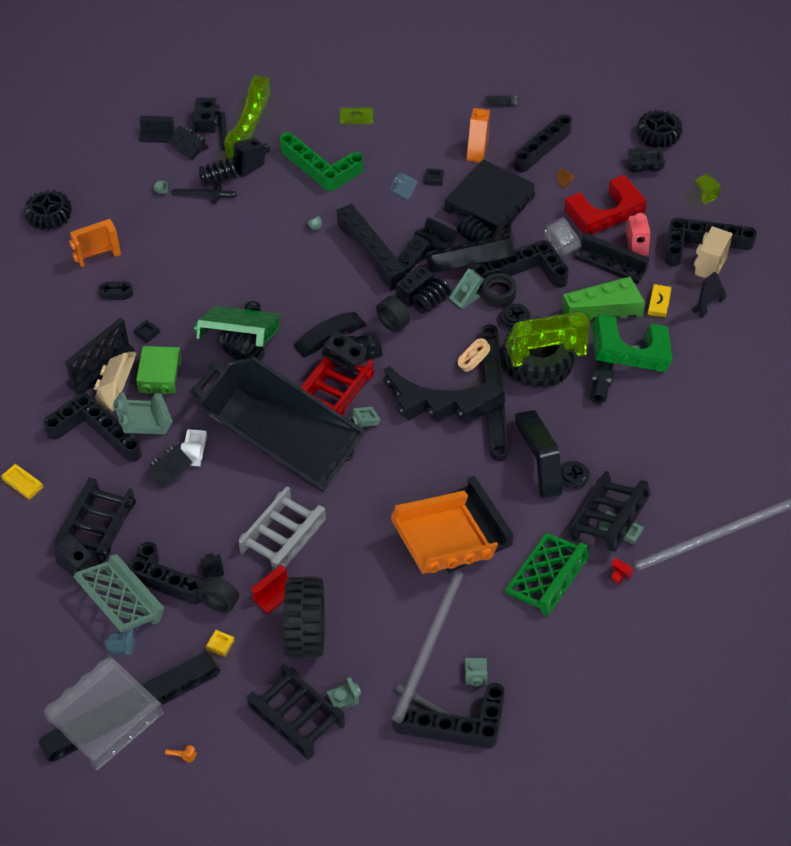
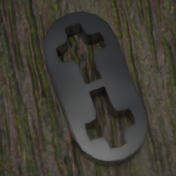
M126 281L103 282L98 287L99 295L104 300H125L133 296L132 284Z

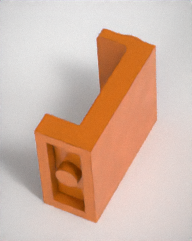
M111 219L70 232L71 240H69L72 251L74 250L72 256L75 263L78 262L81 268L84 267L83 259L109 250L112 251L115 257L121 255L117 230Z

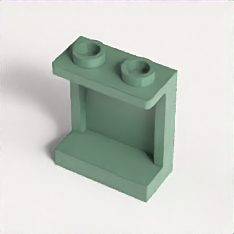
M120 392L114 400L113 407L124 433L166 435L173 422L162 394L154 393L151 401L127 400L124 392Z

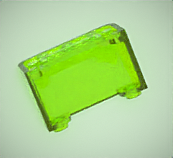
M574 312L515 323L506 337V346L513 367L523 364V358L529 357V349L564 343L566 350H570V348L576 350L577 356L587 355L590 322L584 313Z

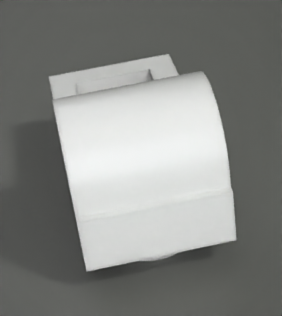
M187 429L185 442L181 444V449L193 462L190 466H201L207 431Z

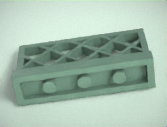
M117 554L110 556L108 562L74 574L76 581L121 633L151 622L153 625L160 622L164 607ZM105 570L110 576L100 574L99 572ZM83 577L95 578V581H87ZM97 579L109 582V585L98 584ZM111 584H117L121 589L113 588ZM95 589L107 592L106 596L97 594ZM109 593L120 595V600L108 597ZM123 597L130 598L133 603L123 601ZM107 603L118 605V610L109 608ZM121 607L133 609V612L128 613L120 610ZM135 611H140L145 616L135 615ZM119 617L130 619L131 621L123 624Z

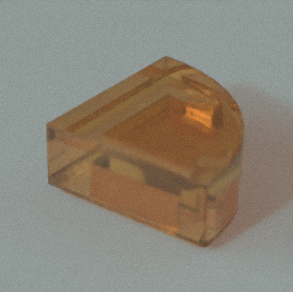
M560 168L558 171V183L562 188L566 189L575 179V175Z

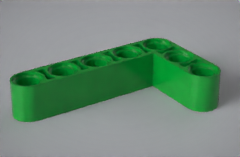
M284 132L280 135L281 152L325 190H336L364 172V156L360 152H353L330 165L294 134Z

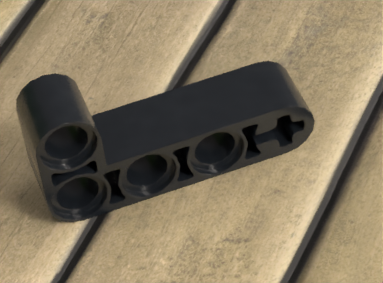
M147 541L139 546L129 563V569L146 587L190 604L201 602L198 597V591L202 583L199 579L158 564L159 554L155 543Z

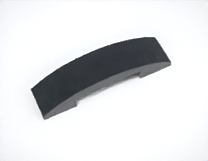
M356 312L340 314L313 327L294 346L305 358L319 351L320 345L327 342L336 330L340 333L349 331L351 334L365 327L366 323Z

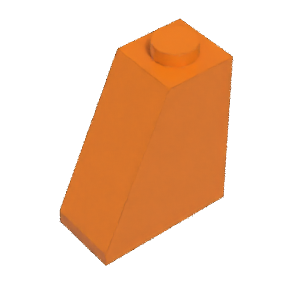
M473 108L470 120L467 161L480 163L485 158L489 141L490 110Z

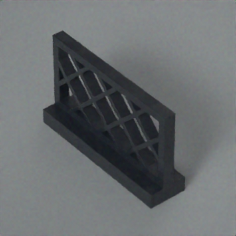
M120 317L65 361L70 379L67 381V385L78 395L88 391L97 383L98 379L101 380L103 378L100 375L103 365H108L111 358L123 353L135 352L134 347L129 344L124 319Z

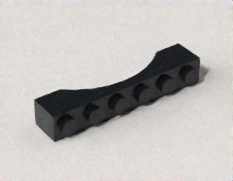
M352 203L337 209V225L345 235L351 236L360 243L373 261L382 281L390 291L395 290L396 283L406 276V269Z

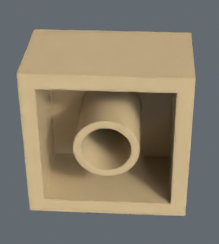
M713 226L709 233H705L702 240L703 244H699L696 251L698 256L694 262L696 267L695 275L707 278L713 272L719 274L728 256L732 233Z

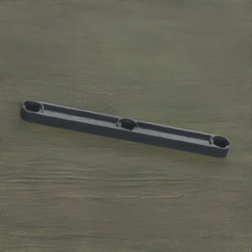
M486 324L482 327L481 339H485L490 345V351L483 359L485 383L494 379L503 389L498 328L493 324ZM493 331L495 334L490 336L486 335L485 332ZM502 404L487 413L490 455L493 460L499 462L504 461L508 457L505 404ZM496 449H502L504 450V453L499 455L496 454L494 451Z

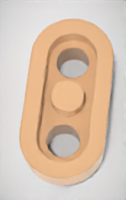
M485 339L474 341L459 357V367L465 372L473 370L489 353L490 345Z

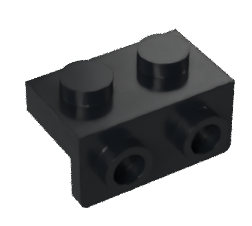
M180 125L168 140L170 144L193 160L202 147L209 148L205 144L206 139L199 134L194 136L195 132L188 127L184 129Z
M662 147L628 149L629 171H660L663 169L665 160H663Z
M429 217L426 219L425 226L416 230L414 236L417 234L429 241L436 250L453 246L457 231Z
M365 332L357 337L348 336L368 349L365 360L383 356L381 341L375 332Z
M172 444L164 451L166 455L161 459L157 457L149 464L150 468L147 471L162 488L193 463L181 449L180 445L174 446Z

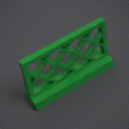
M545 533L506 587L505 594L541 609L542 614L549 616L589 559L588 545L583 543L576 545ZM547 541H551L556 544V547L545 549L544 545ZM570 549L573 550V553L563 556L561 551ZM559 552V558L549 560L547 554ZM545 555L546 561L534 562L536 557ZM562 562L563 567L561 569L552 570L551 565ZM549 567L550 572L538 574L537 568ZM526 571H535L536 575L527 578L524 577V573ZM552 577L553 581L550 584L542 585L541 579ZM538 580L539 587L528 589L526 583ZM524 584L525 586L523 591L517 592L513 590L517 585ZM542 592V597L538 601L531 598L530 594Z

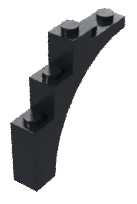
M391 366L383 369L385 374L383 380L387 387H392L393 393L397 398L398 406H396V409L408 421L426 411L429 417H433L437 423L456 413L460 420L463 419L466 424H469L505 403L504 390L494 379L468 389L453 391L434 390L409 382Z

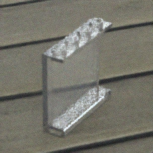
M111 656L100 661L96 668L90 673L83 675L78 683L66 689L61 697L49 703L43 711L46 721L48 723L52 722L89 758L91 765L96 770H99L163 714L161 703Z

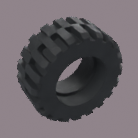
M527 318L524 322H518L506 334L504 342L503 363L504 367L507 368L508 374L510 376L513 375V379L517 382L521 381L522 385H531L532 388H538V386L548 388L549 385L554 386L559 384V381H564L572 371L576 349L572 333H569V329L565 326L562 327L560 322H554L550 318ZM539 347L551 351L553 355L540 358L531 356L525 351L530 348Z
M290 577L285 582L284 645L286 655L290 658H319L323 655L325 634L323 579L319 577Z

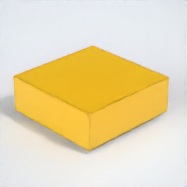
M215 630L206 645V650L225 657L235 641L234 637Z

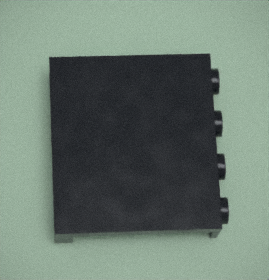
M482 159L445 199V212L451 214L456 209L468 216L473 215L480 222L495 228L496 235V227L509 224L511 221L513 222L517 214L525 209L526 204L534 199L536 194L534 191L535 183Z
M475 476L468 478L467 486L451 492L455 493L465 490L468 495L465 506L488 543L497 542L498 546L495 553L513 545L514 534ZM469 564L459 565L452 569L446 568L448 573H451Z

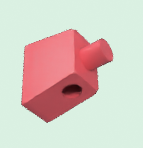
M638 213L636 216L628 217L625 230L627 243L630 251L642 256H648L650 228L647 216L643 213Z

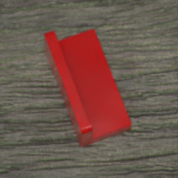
M282 564L251 588L252 600L267 614H270L284 603L285 582L288 579L287 569Z

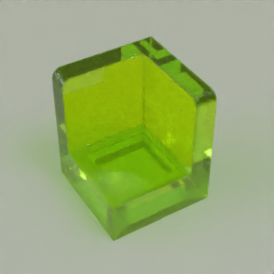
M708 173L695 179V184L703 190L701 201L704 204L719 198L721 185Z

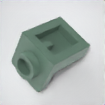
M372 407L353 408L348 420L361 429L366 426H376L381 421Z
M465 658V685H487V658Z
M351 677L346 678L347 684L327 691L329 701L334 707L337 706L341 710H345L359 704L361 691L358 684L353 683Z

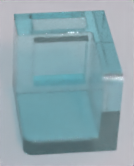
M398 171L389 190L409 199L418 181Z
M134 628L124 631L123 634H110L109 640L105 642L107 653L133 655L136 638Z

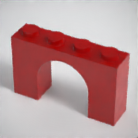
M622 175L609 182L608 193L618 204L617 207L609 210L595 208L579 192L565 198L564 211L583 234L592 235L619 223L626 222L630 216H636L638 213L644 214L647 200L629 179Z

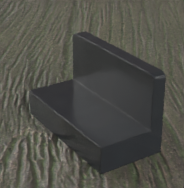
M140 116V142L169 143L168 140L175 132L173 117Z

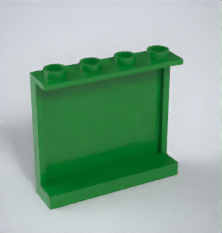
M215 306L195 322L194 331L197 333L198 339L210 329L257 334L256 346L263 347L279 331L280 313Z

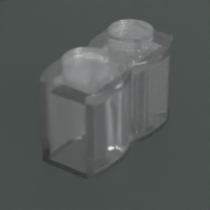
M564 217L545 226V239L552 243L553 248L562 257L581 248L577 234L571 229Z

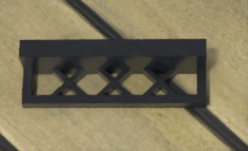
M584 233L582 236L581 246L574 255V258L619 277H631L636 284H639L646 274L649 264V258L587 233ZM583 251H586L590 253L591 256H584L581 254ZM603 258L607 262L601 263L597 259ZM614 265H621L623 269H616ZM636 271L640 274L636 277L629 272Z

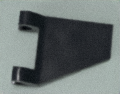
M713 272L702 281L698 304L692 308L694 313L697 310L700 311L701 318L708 313L706 305L717 296L720 303L726 299L725 290L716 272Z

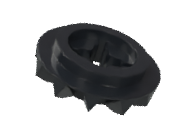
M509 304L501 311L502 322H505L507 326H516L518 322H524L525 319L530 318V312L521 304ZM512 314L519 316L518 319L512 317Z
M569 461L561 466L562 484H566L568 488L570 486L575 487V489L578 486L584 487L585 483L589 481L590 472L583 463ZM572 471L577 476L576 479L571 476Z

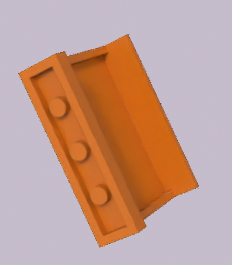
M465 490L395 505L390 519L422 574L435 573L446 568L452 569L459 565L471 564L475 561L488 560L493 557L498 544L497 542L488 543L465 506L468 498Z

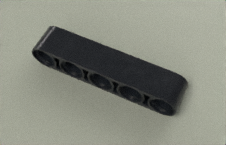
M567 114L559 115L515 152L514 169L518 172H526L571 133V116Z

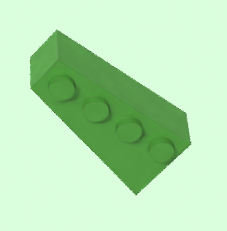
M631 277L563 294L562 311L568 322L592 320V318H597L598 314L619 316L620 318H627L628 315L643 317L645 301Z

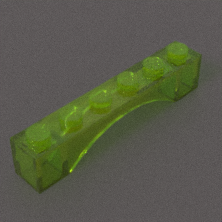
M254 75L249 85L241 118L235 128L229 130L224 141L226 157L233 158L235 142L252 138L271 94L270 78Z

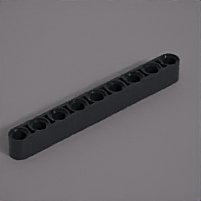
M210 652L201 653L45 734L38 743L46 759L49 762H55L212 680L220 673L221 669Z

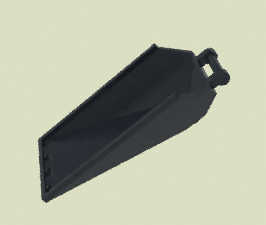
M256 357L231 360L225 368L215 362H211L207 372L197 385L193 386L190 390L193 396L201 399L197 406L210 417L324 493L366 431ZM215 373L219 374L209 390L204 392L203 388Z

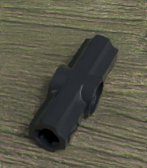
M597 361L590 400L596 404L606 402L608 389L611 387L614 363Z

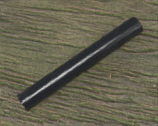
M219 112L222 150L226 151L228 150L225 112Z

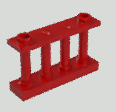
M324 357L300 388L312 396L317 390H322L339 398L335 406L319 398L317 399L343 416L346 408L366 382L373 378L375 370L372 360L365 367H358L355 372L360 374L353 380L334 371L333 369L337 364ZM331 377L348 385L349 388L344 393L323 382L326 378Z

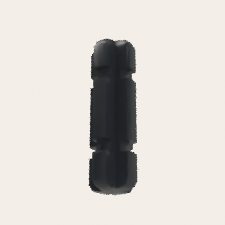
M488 95L485 97V104L517 105V96L495 95L492 97V95Z

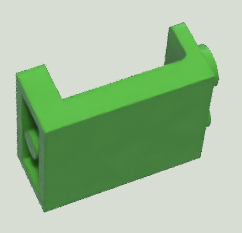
M143 346L136 380L139 393L176 394L178 365H181L182 361L180 347Z

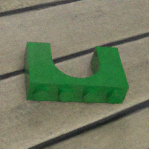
M598 314L592 325L595 359L598 361L666 372L673 361L667 326L650 324L644 334L645 349H636L624 343L619 337L616 317Z

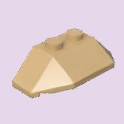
M127 352L111 358L108 365H103L100 373L103 376L102 380L98 379L94 390H97L96 401L112 416L114 413V400L123 390L136 357V352Z

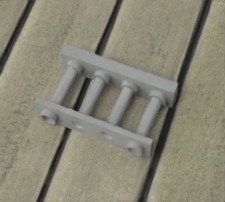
M286 487L276 495L272 504L251 528L240 536L238 540L240 553L244 554L250 547L271 560L272 571L281 564L286 567L326 520L325 508L318 505L315 510L310 511L291 500L290 488ZM287 506L307 519L303 524L298 525L281 515L280 511ZM273 520H276L295 531L291 538H285L267 526ZM262 533L283 545L279 552L274 553L255 540Z

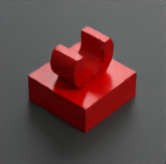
M615 557L611 563L614 570L611 577L613 581L620 584L624 576L631 579L634 575L633 567Z

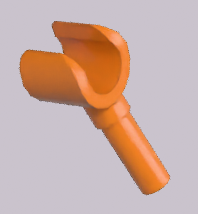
M187 745L184 751L166 749L165 755L182 757L183 760L192 762L197 752H194L195 748L193 746Z

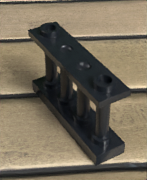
M605 471L601 478L597 480L596 486L575 519L570 522L569 531L573 541H577L581 533L604 538L608 550L616 552L651 495L648 481L640 479L637 486L632 488L612 483L609 471ZM611 490L630 495L627 501L622 502L607 498L605 495ZM602 504L621 509V512L617 516L597 512L596 510ZM592 518L611 523L612 526L605 531L587 526Z
M89 477L55 539L56 544L70 533L83 547L95 551L98 562L102 564L105 558L110 555L111 546L130 509L135 507L136 498H134L133 489L129 488L125 497L101 491L97 480ZM101 498L118 503L120 506L117 512H112L92 506L94 499ZM90 513L111 519L112 521L109 527L105 528L84 522L83 520L86 514ZM83 529L103 535L104 537L100 544L76 538L75 535L78 530Z
M283 663L280 666L282 678L264 695L258 696L252 691L246 697L247 704L254 713L309 761L315 755L314 741L334 723L343 728L345 726V714L339 707L331 705L302 680L294 668H288ZM288 683L297 689L278 709H272L268 705V702ZM303 696L313 703L293 722L288 723L284 719L283 715ZM319 709L328 716L308 736H303L299 732L298 728Z

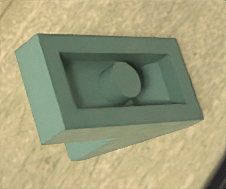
M468 268L449 298L460 308H465L481 297L477 290L484 279L473 269Z

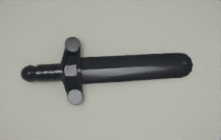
M219 183L215 185L214 190L177 188L171 191L175 195L212 197L211 201L213 204L217 203L221 197L234 198L237 196L235 191L222 190Z

